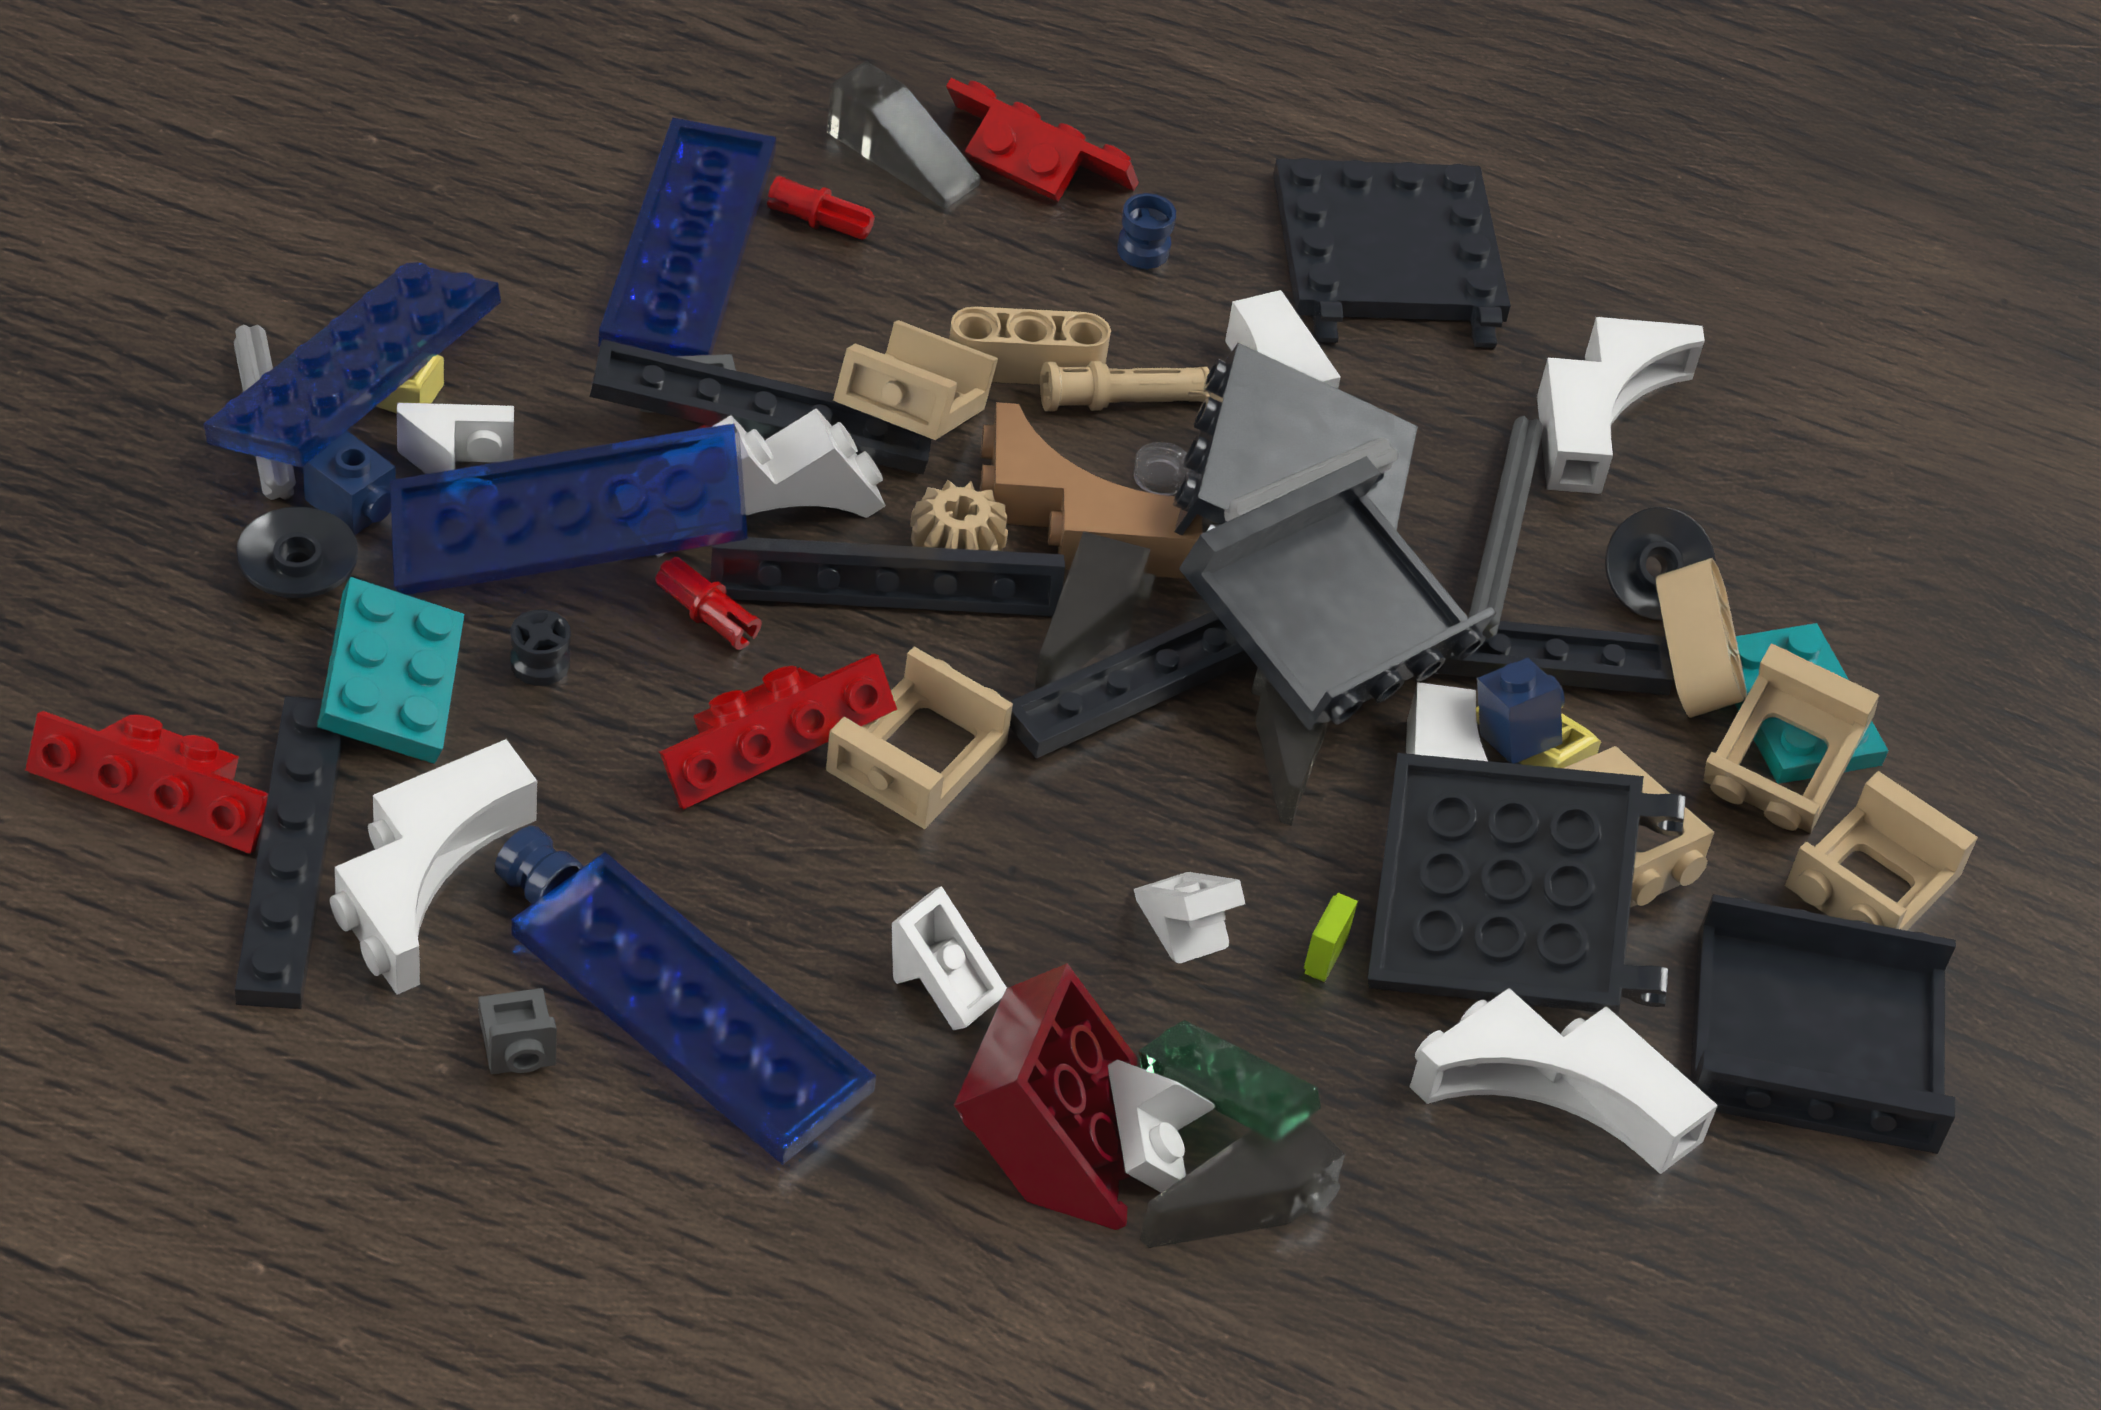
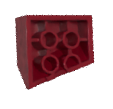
M1068 963L1006 988L957 1096L954 1107L959 1112L964 1125L976 1134L1027 1202L1117 1230L1126 1226L1128 1206L1122 1201H1118L1119 1181L1130 1177V1175L1125 1171L1108 1065L1116 1060H1120L1137 1067L1138 1058Z

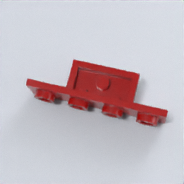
M950 78L947 83V90L955 106L983 119L965 150L969 160L1056 202H1059L1079 166L1132 191L1136 189L1139 181L1133 169L1131 158L1120 149L1105 144L1101 149L1086 142V137L1080 131L1065 123H1059L1057 127L1041 120L1039 113L1023 103L1014 102L1010 106L996 99V94L979 82L970 81L966 85Z
M873 653L823 677H819L796 666L781 667L767 673L762 678L764 684L744 693L742 690H734L713 698L709 702V709L693 716L699 734L659 752L679 806L683 809L690 807L829 742L830 730L843 717L859 726H863L898 710L879 655Z
M46 711L37 713L25 771L251 854L256 850L269 793L234 781L239 756L218 749L219 745L214 740L198 735H179L163 729V724L159 720L145 715H129L97 731Z

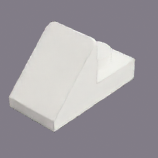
M397 403V451L445 488L449 480L455 475V461L513 463L514 406Z
M1186 872L1134 889L1136 901L1169 956L1176 963H1183L1226 949L1229 946V938L1224 922L1226 919L1224 911L1245 904L1240 880Z
M942 886L935 888L892 922L894 981L898 984L920 978L953 1030L969 1026L1003 997L1007 987Z
M1120 1060L1109 1064L1108 1071L1125 1171L1132 1177L1168 1196L1187 1185L1182 1157L1185 1153V1147L1178 1130L1213 1110L1215 1105L1201 1095L1169 1078Z

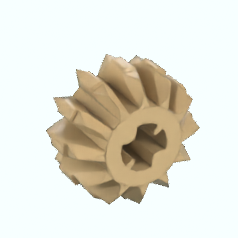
M949 480L946 481L942 490L927 487L922 501L916 502V506L911 514L910 526L912 527L911 541L913 546L1002 551L1006 546L1008 536L1005 505L995 502L993 490L975 491L972 481L965 487H956Z

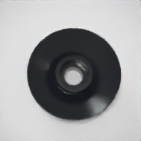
M286 507L263 514L245 528L237 544V561L244 577L258 589L285 598H308L335 589L352 574L358 558L357 540L349 526L337 516L311 507Z
M1665 507L1644 509L1626 518L1613 532L1605 556L1607 579L1618 600L1636 615L1657 621H1663L1657 592L1656 577L1649 574L1646 569V562L1649 557H1654L1660 562V575L1713 558L1716 563L1713 546L1703 528L1685 513Z

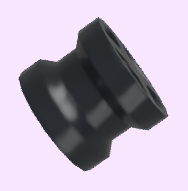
M531 610L521 614L514 620L511 626V646L513 648L510 652L511 670L518 679L534 686H547L559 682L566 676L570 668V650L568 647L571 643L570 626L566 619L558 613L549 610Z

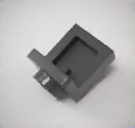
M543 988L478 997V1014L491 1075L506 1072L527 1073L541 1067L556 1065L557 1028L555 1019L549 1017Z

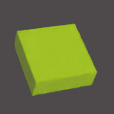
M1337 893L1336 896L1333 895L1312 934L1304 969H1306L1305 974L1323 982L1326 981L1348 940L1358 903L1357 900Z

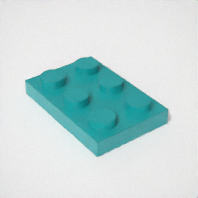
M350 577L342 593L317 727L435 764L444 745L464 614Z
M1817 623L1736 636L1747 695L1759 675L1760 663L1771 643L1849 680ZM1744 701L1735 704L1738 711ZM1776 717L1765 719L1754 737V741L1777 784L1812 778L1828 750L1827 744L1822 739ZM1872 721L1844 772L1883 766L1889 750Z

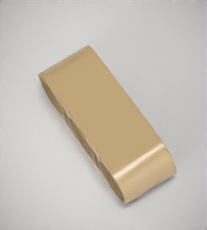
M966 307L953 315L949 340L998 358L992 382L1040 384L1041 370L1044 362H1056L1058 367H1087L1090 361H1101L1102 364H1106L1111 329L1102 317L1087 312Z
M1713 558L1656 576L1657 592L1674 680L1686 714L1689 718L1745 701L1747 690L1727 592L1719 568Z

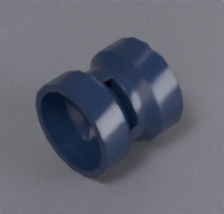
M1142 193L1130 197L1124 204L1122 214L1123 228L1119 233L1117 252L1120 258L1127 264L1136 268L1151 269L1163 265L1169 258L1171 249L1170 234L1174 230L1176 209L1169 200L1157 194Z
M532 825L516 832L504 844L495 861V873L509 886L525 889V898L543 913L554 911L566 903L580 885L584 872L581 862L567 851L556 852L553 848L552 839L539 827Z

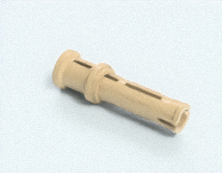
M1090 361L1087 367H1058L1056 362H1044L1040 376L1041 402L1045 411H1056L1058 406L1088 405L1090 410L1094 411L1107 408L1109 403L1204 402L1210 396L1208 391L1204 390V383L1209 369L1208 367L1109 369L1107 364H1102L1101 361Z

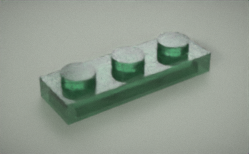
M1186 1020L1167 1029L1161 1036L1138 1051L1142 1069L1182 1084L1214 1103V1110L1273 1141H1276L1321 1109L1318 1087Z

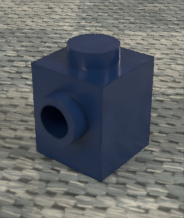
M347 430L303 459L305 500L316 509L329 512L340 518L349 526L354 535L372 523L382 521L396 508V467Z
M1525 658L1477 678L1480 735L1509 763H1518L1563 744L1561 708L1565 705V697L1555 677L1547 675L1529 658Z

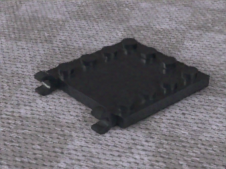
M1276 158L1273 176L1295 310L1298 315L1312 316L1316 342L1338 343L1337 322H1342L1343 317L1470 321L1472 339L1475 347L1496 348L1495 327H1502V323L1507 322L1511 305L1480 166Z
M1398 753L1369 964L1368 987L1371 989L1475 1000L1484 999L1486 1001H1491L1510 988L1527 1005L1599 1012L1607 1006L1618 1015L1621 997L1628 998L1644 1006L1665 1007L1668 968L1625 965L1639 825L1645 826L1659 834L1682 835L1686 797L1678 794L1643 793L1644 776Z

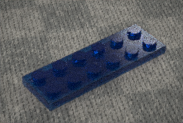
M672 117L599 328L598 347H600L603 339L676 357L712 355L774 159L776 137Z
M419 262L401 265L391 276L373 290L365 293L362 299L343 314L331 320L329 325L306 343L298 346L295 352L272 370L264 373L257 382L238 397L230 400L223 409L203 424L207 444L303 467L423 368L433 356L441 353L501 303L498 282L475 278L469 273H452L429 268L426 264Z
M734 423L390 480L394 587L399 593L405 595L748 540L740 434Z
M606 852L512 919L513 937L782 1165L874 1092L875 1074Z

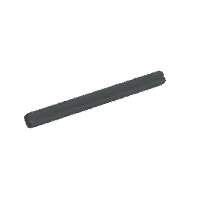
M1525 416L1517 418L1513 424L1469 612V617L1489 607L1495 610V616L1482 632L1486 639L1492 638L1498 631L1543 431V425L1538 419L1528 420Z

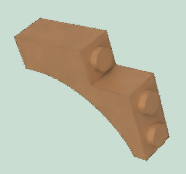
M996 403L994 425H983L981 458L991 459V465L982 466L980 492L993 490L995 502L1005 505V513L1007 514L1006 524L1049 527L1048 545L1058 546V554L1064 555L1065 570L1187 579L1179 568L1200 534H1202V516L1197 514L1182 536L1175 533L1180 512L1179 508L1173 506L1175 496L1134 490L1112 483L1081 469L1062 457L1036 433L1026 419L1019 404Z

